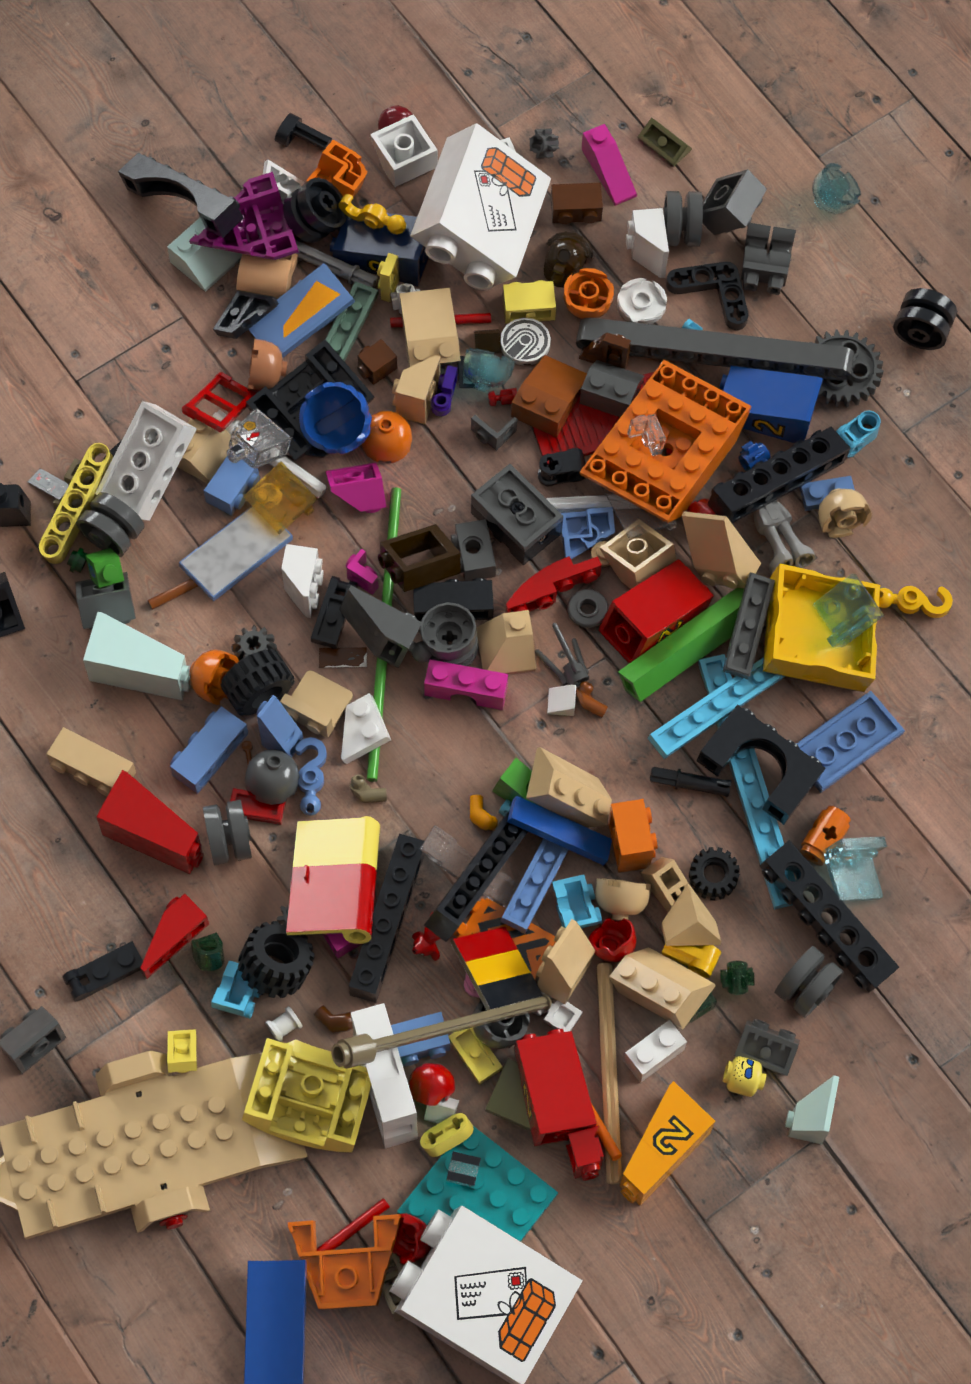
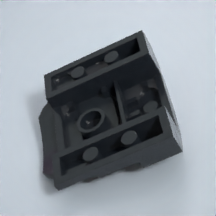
M323 340L305 355V361L280 380L277 385L270 389L265 386L246 401V407L251 413L257 410L254 416L268 429L277 440L288 438L279 443L295 461L305 455L324 458L329 454L311 445L301 431L299 413L301 405L306 401L304 396L308 392L326 382H342L353 386L356 391L361 392L368 404L375 398L326 340Z

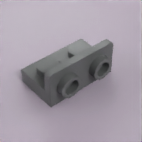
M754 1019L753 1022L747 1020L734 1056L758 1061L762 1067L788 1076L800 1040L796 1039V1034L791 1031L780 1029L778 1032L770 1029L769 1024L762 1020Z

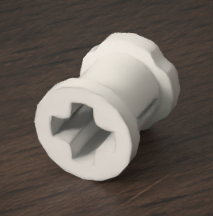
M289 1006L285 1008V1012L273 1021L268 1020L265 1022L271 1034L279 1042H282L283 1037L292 1030L303 1027Z

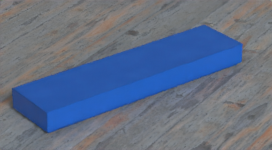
M519 796L512 800L508 823L601 865L608 861L612 843L611 838Z

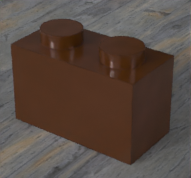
M601 183L551 184L552 223L569 224L572 222L594 223L602 221Z

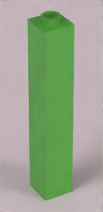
M735 588L618 671L625 691L641 702L731 638L744 588Z

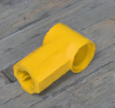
M665 944L661 954L688 966L689 970L704 978H710L721 955V951L713 945L666 946Z

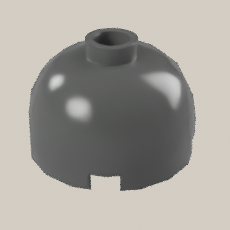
M264 750L256 754L247 766L244 780L246 790L249 793L251 791L256 796V800L261 803L270 805L282 804L287 801L288 797L292 794L294 796L297 792L299 781L298 766L290 755L281 750Z
M482 1000L477 1004L473 1014L487 1011ZM527 1013L473 1027V1030L479 1041L487 1047L494 1049L510 1048L526 1034L530 1017Z

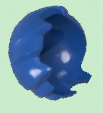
M326 382L304 396L306 401L300 408L299 423L304 437L311 445L329 454H345L357 449L366 441L371 431L372 416L364 395L356 391L353 386L342 382Z

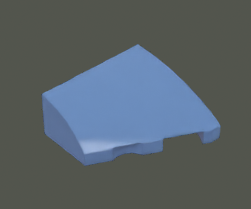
M613 507L591 508L581 512L561 513L563 515L561 537L565 558L570 556L573 559L593 547L596 543L615 534Z

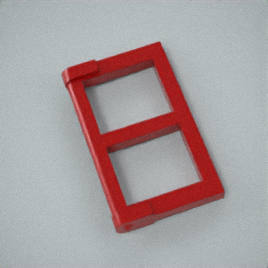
M219 372L196 396L182 407V412L186 416L194 420L197 419L221 433L247 408L246 401L253 397L256 392L247 390V387L232 380V377ZM220 384L245 398L235 406L211 391ZM203 399H206L229 412V414L220 422L195 406Z

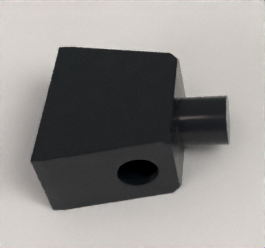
M0 483V527L31 526L30 499L19 485H3Z

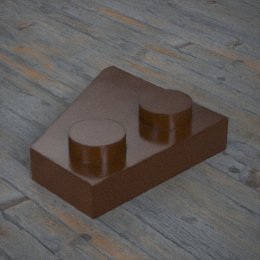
M605 333L582 348L579 359L590 363L600 360L627 369L631 340L626 339L620 334Z

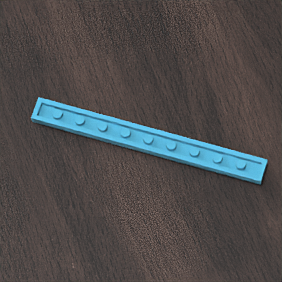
M725 654L700 659L698 662L708 695L732 679L731 674L723 672L726 659ZM725 717L717 723L718 728L722 725V723L726 720L727 717ZM752 748L737 753L729 762L761 865L783 846L784 842L777 820L762 810L769 798V794L755 749ZM785 870V877L789 881L795 882L793 871ZM765 879L774 910L793 905L787 904L780 895V889L774 883L771 884Z

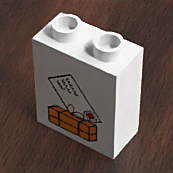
M476 123L447 137L410 237L426 247L425 252L429 258L439 263L450 264L464 274V281L469 286L478 290H490L492 287L517 276L551 178Z
M464 1206L454 1209L451 1216L438 1209L420 1238L421 1241L432 1247L421 1267H418L408 1260L390 1289L391 1293L401 1298L394 1312L508 1383L524 1384L583 1280Z

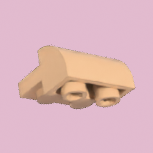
M295 253L277 260L242 254L236 290L272 296L275 299L281 297L290 289L292 275L298 262V254Z

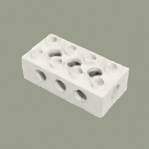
M142 401L95 494L98 495L99 492H106L131 507L142 520L150 521L197 429L156 404Z

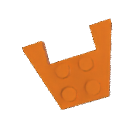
M400 1214L373 1216L374 1247L317 1251L316 1221L288 1222V1228L293 1236L298 1256L301 1260L307 1261V1280L318 1309L378 1306L401 1221Z

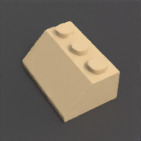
M541 747L537 748L526 799L587 828L607 825L612 799L599 778Z
M649 947L625 955L609 976L618 993L665 1020H670L681 1029L685 1028L715 987L713 982Z

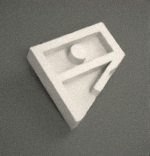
M370 693L346 706L341 759L344 763L348 764L391 740L376 702Z

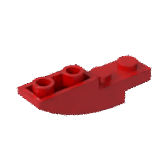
M570 556L543 568L524 582L506 603L505 613L525 610L530 612L538 608L540 610L547 609L556 602L557 591L566 592L572 589L574 585L595 581L601 575L602 567L598 556L574 565Z

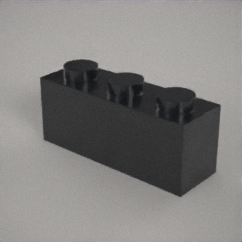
M475 578L471 581L449 579L445 582H434L413 589L414 616L420 622L428 610L438 604L447 602L460 604L467 608L475 620L493 619L492 580Z

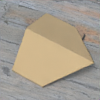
M687 883L662 921L661 928L666 946L720 945L721 939L715 919L690 884Z

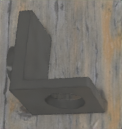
M474 415L471 418V430L480 442L489 444L497 451L517 431L518 419L514 417L497 433Z

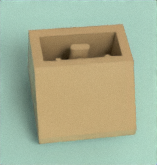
M571 919L566 928L560 927L554 938L556 943L553 947L550 945L547 947L541 959L543 962L536 973V976L539 977L537 985L541 992L563 1004L567 1003L583 978L595 953V949L577 921Z

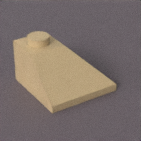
M529 610L502 613L476 627L482 669L508 675L536 671Z

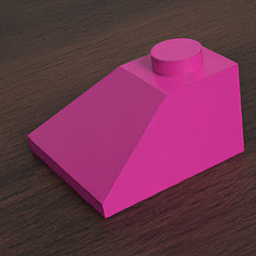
M376 462L326 471L331 492L360 512L375 513L380 511L381 508L386 507L383 481Z

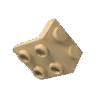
M307 671L292 696L285 693L280 703L294 722L304 725L315 734H321L328 738L346 710V706L351 702L353 694L350 690L318 673Z

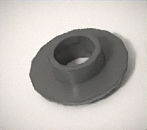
M584 589L571 596L567 604V613L576 625L592 628L602 623L609 606L606 598L601 593L591 589ZM590 604L595 608V612L585 614L580 610V607Z

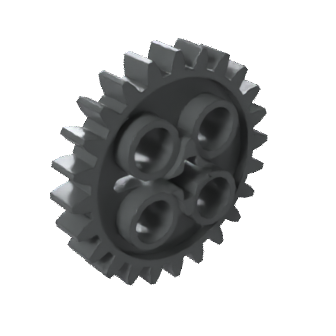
M836 329L834 336H831L826 331L824 339L816 336V344L842 346L854 351L851 377L847 380L823 379L818 399L823 396L826 397L825 404L834 400L835 407H838L840 401H843L844 405L848 407L851 400L854 404L859 405L860 397L867 401L869 394L874 395L876 387L880 386V378H882L884 372L882 370L883 361L879 360L881 353L873 352L875 344L867 346V337L860 341L858 340L857 332L851 337L848 330L844 332V335H840L838 329ZM854 373H860L863 376L859 377L856 376ZM831 381H837L840 384L836 385L831 383Z

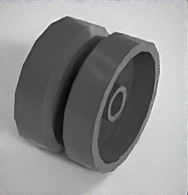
M666 191L663 214L668 246H678L681 240V232L683 231L684 243L687 247H700L703 222L702 192L689 191L685 197L684 207H682L680 192Z
M99 492L90 504L91 510H85L77 520V527L96 547L101 550L111 548L119 557H122L131 546L129 539L135 540L145 528L144 522L126 503L106 492Z
M241 799L227 802L225 806L226 820H222L221 810L217 804L203 807L214 866L228 863L230 859L228 845H233L234 855L238 861L252 858L249 841L252 840L247 816H244Z
M814 946L809 948L793 965L774 992L785 1002L792 1000L801 992L794 1003V1010L804 1018L823 1003L844 973L834 962L826 964L817 972L824 961L825 955Z

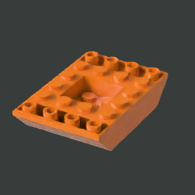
M663 360L581 469L580 475L669 523L682 517V514L688 509L734 446L750 413L751 406ZM663 448H669L673 453L669 456H662L659 451Z

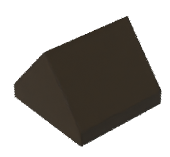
M499 329L474 331L476 355L501 353Z

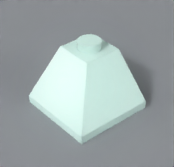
M832 1076L800 1100L793 1111H788L785 1127L790 1128L788 1137L822 1145L830 1130L839 1076Z

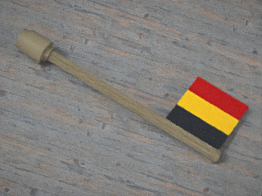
M506 927L453 938L450 943L487 1011L378 1039H372L368 1034L341 1039L332 1047V1059L338 1067L348 1069L373 1062L377 1052L542 1009L547 1011L551 1008L552 1001L548 995L542 994Z

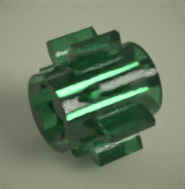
M731 961L727 963V970H720V980L722 987L727 988L730 994L741 995L748 992V985H755V974L753 968H748L746 962Z

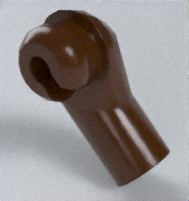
M323 1005L314 1013V1016L333 1033L346 1032L353 1028L351 1012L333 1015Z

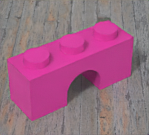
M430 659L424 682V696L451 700L452 695H466L475 699L477 706L503 710L508 688V674Z

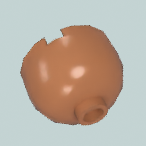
M254 339L247 390L260 391L265 386L268 389L273 388L278 384L280 376H286L287 361H283L282 352L274 343Z

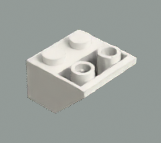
M286 544L282 563L284 590L303 615L311 618L312 609H317L319 594H317L318 585L321 586L323 582V559H319L317 548Z

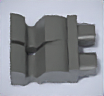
M750 223L746 232L741 274L744 290L755 291L757 290L758 282L768 283L767 292L769 294L779 295L782 287L786 284L796 230L773 227L770 251L767 253L766 249L771 226Z

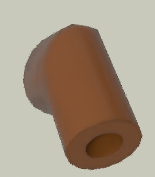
M586 681L581 682L580 687L576 688V696L582 708L602 718L608 706L593 699L591 695L593 691L592 684Z

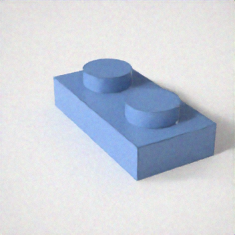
M851 476L808 482L801 486L800 492L805 511L819 509L820 503L834 489L855 490Z

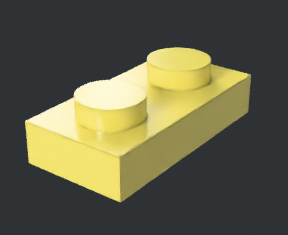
M388 253L385 262H380L377 276H380L378 289H381V300L391 302V293L395 292L399 283L398 255Z
M473 1028L454 1032L448 1036L451 1045L479 1085L503 1070V1066L491 1049L481 1043L476 1037Z
M196 1029L168 1031V1073L197 1071Z

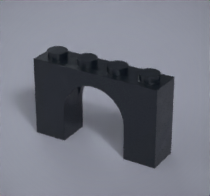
M737 704L700 751L696 762L718 777L732 758L740 751L754 748L771 754L781 768L782 778L779 785L765 802L762 810L784 825L820 779L826 768L822 766L816 757L809 756L800 750L795 742L786 740L779 735L773 726L764 724L755 717L752 711L742 708Z

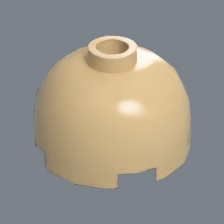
M834 489L819 505L818 519L822 531L827 532L831 538L852 535V529L860 524H863V527H865L872 517L871 509L863 495L853 489Z
M596 878V900L603 911L612 913V919L622 920L625 918L628 920L629 915H637L646 908L650 898L651 884Z

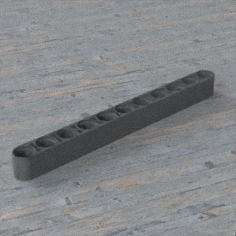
M599 318L581 319L576 339V346L582 349L605 333L620 334L626 339L631 340L629 356L729 368L737 366L832 380L849 379L854 359V351L842 346Z

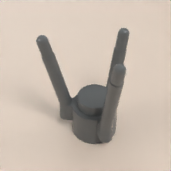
M553 623L552 627L569 661L563 667L564 673L539 649H536L535 653L559 677L563 686L568 683L569 685H576V687L580 686L581 682L589 679V671L584 664L577 640L575 638L572 639L573 649L577 658L575 660L558 625Z

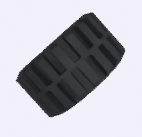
M266 649L255 652L236 663L223 677L220 687L237 714L249 716L256 714L259 706L264 701L268 702L273 695L280 701L284 694H287L292 688L295 678L278 651Z
M272 921L271 925L264 922L260 927L256 926L252 933L249 934L238 958V969L243 972L241 975L243 981H248V986L251 989L256 988L258 990L257 993L261 995L266 993L271 998H275L276 995L284 998L287 994L293 995L297 989L299 990L315 958V954L312 952V943H307L308 937L306 935H287V923L284 922L281 925L278 921ZM268 955L277 957L283 963L272 960Z

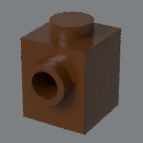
M382 339L372 346L364 347L359 355H357V370L365 380L368 378L373 385L398 369L397 355Z

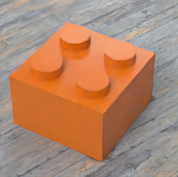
M644 799L611 804L608 825L618 873L646 869L651 865L652 858L656 857L655 849H658L655 833H650L652 814L650 807L645 808Z

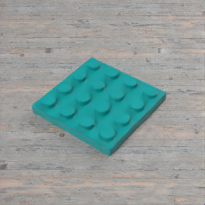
M473 1126L472 1135L464 1142L442 1154L397 1210V1214H409L418 1217L428 1225L438 1209L451 1216L454 1209L464 1206L521 1242L557 1197L558 1192ZM453 1151L481 1158L479 1166L451 1160ZM448 1171L476 1177L475 1186L448 1180Z

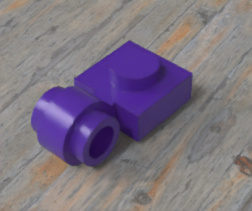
M447 366L445 375H440L438 389H441L442 392L436 394L431 399V410L437 416H445L451 411V402L457 383L458 367Z

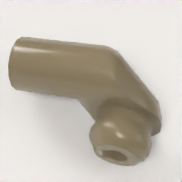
M355 775L351 778V792L362 802L387 801L386 788L372 789L365 782V778L362 775Z

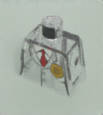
M256 408L233 429L227 457L232 463L243 460L251 468H258L287 456L292 438Z

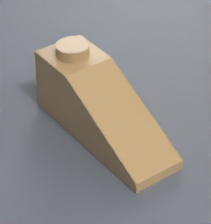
M661 857L640 872L646 883L651 884V891L666 911L669 912L688 883L675 860Z

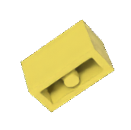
M538 280L533 283L512 282L504 284L503 306L505 324L519 318H532L537 321L555 320L556 301L553 281Z

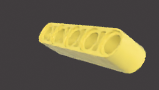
M94 443L86 451L40 540L39 551L49 563L59 564L64 561L80 531L76 524L77 520L85 510H91L90 504L97 496L95 492L113 459V455L108 447L102 443ZM98 454H106V458L102 462H95V457ZM94 476V481L90 485H83V480L86 477ZM82 499L80 507L71 508L74 500ZM62 523H71L68 530L59 531ZM50 546H59L58 551L56 553L51 555L47 554L48 548Z

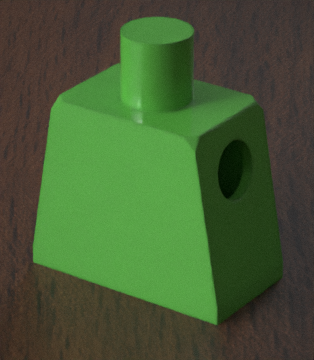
M515 758L492 791L504 800L508 799L511 802L516 796L530 801L526 799L532 770Z

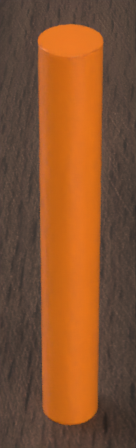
M592 1105L597 1123L596 1126H599L597 1135L612 1161H616L622 1157V1153Z

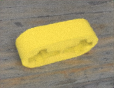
M456 1113L427 1130L421 1137L420 1145L429 1156L438 1157L467 1140L473 1133V1124L465 1114Z

